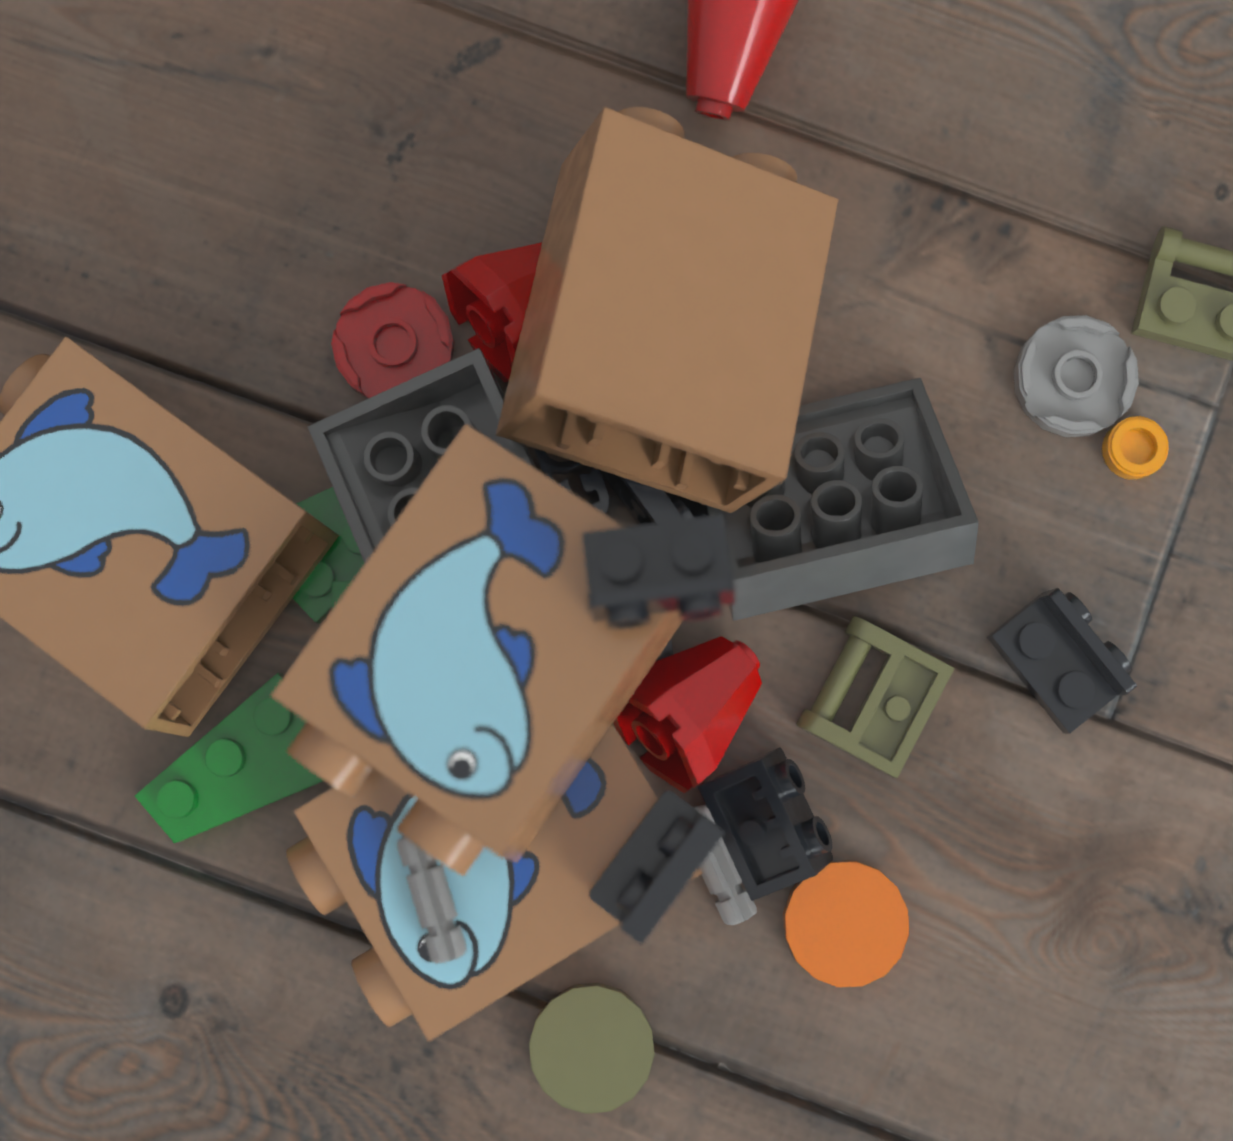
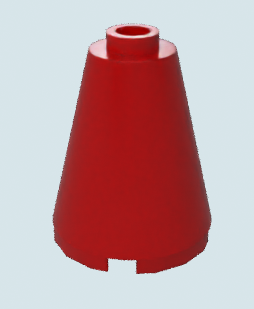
M688 0L686 98L697 103L696 113L713 119L729 121L732 111H745L799 0Z

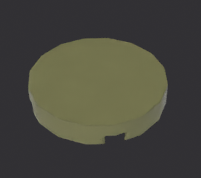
M598 982L573 985L553 997L537 1015L529 1041L531 1069L542 1090L562 1107L584 1114L609 1112L632 1100L648 1080L655 1056L652 1027L641 1007L621 989Z

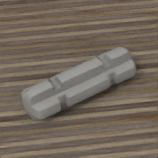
M706 804L693 807L715 823ZM721 838L699 868L702 871V877L710 894H717L719 901L715 905L723 922L727 925H736L755 915L757 907L754 901H751L747 891L741 888L740 883L742 880Z
M405 836L401 837L397 842V848L403 867L409 866L411 872L406 878L421 929L427 928L429 933L424 939L430 959L434 964L455 960L465 954L467 946L461 926H455L453 921L458 915L443 865H437L434 857L412 843Z

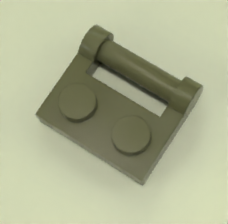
M1166 226L1161 227L1153 244L1131 334L1233 361V292L1170 276L1173 263L1176 261L1233 277V251L1182 237L1183 233L1181 230Z
M853 616L844 632L849 636L811 710H803L796 726L897 779L955 668L874 624ZM870 649H875L887 657L850 728L846 730L832 721Z

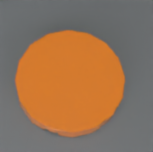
M854 860L830 862L816 876L796 883L790 891L783 911L785 939L796 962L813 978L835 987H862L884 977L900 960L909 937L908 909L898 887L880 870Z

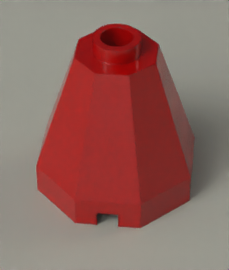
M543 242L475 256L441 275L449 309L458 325L469 320L476 333L467 339L473 351L478 348L481 349L493 372L503 382H509Z
M723 636L654 662L613 722L614 727L628 746L638 738L641 744L648 750L639 759L652 773L681 792L686 793L692 787L694 788L718 767L762 685L758 672L760 662L755 653L745 643L739 640L732 642Z

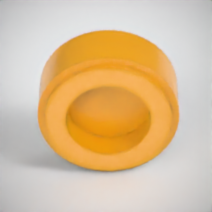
M1141 416L1126 418L1112 426L1106 433L1102 443V456L1107 467L1117 476L1130 480L1144 478L1159 470L1166 461L1169 451L1168 439L1161 426L1155 421Z

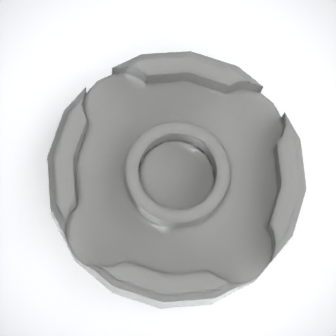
M1087 315L1062 316L1040 327L1021 347L1013 369L1015 394L1025 414L1043 430L1063 437L1091 436L1110 427L1130 408L1139 384L1137 359L1131 347L1127 348L1125 342L1118 336L1120 333L1109 323Z

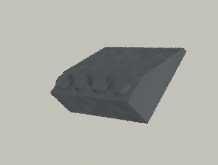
M480 348L307 426L365 564L465 424L536 469L526 445L496 435L505 397L490 364Z
M921 377L801 405L799 407L786 480L732 513L702 504L706 517L724 514L731 572L735 587V603L728 604L733 621L974 564L979 521Z

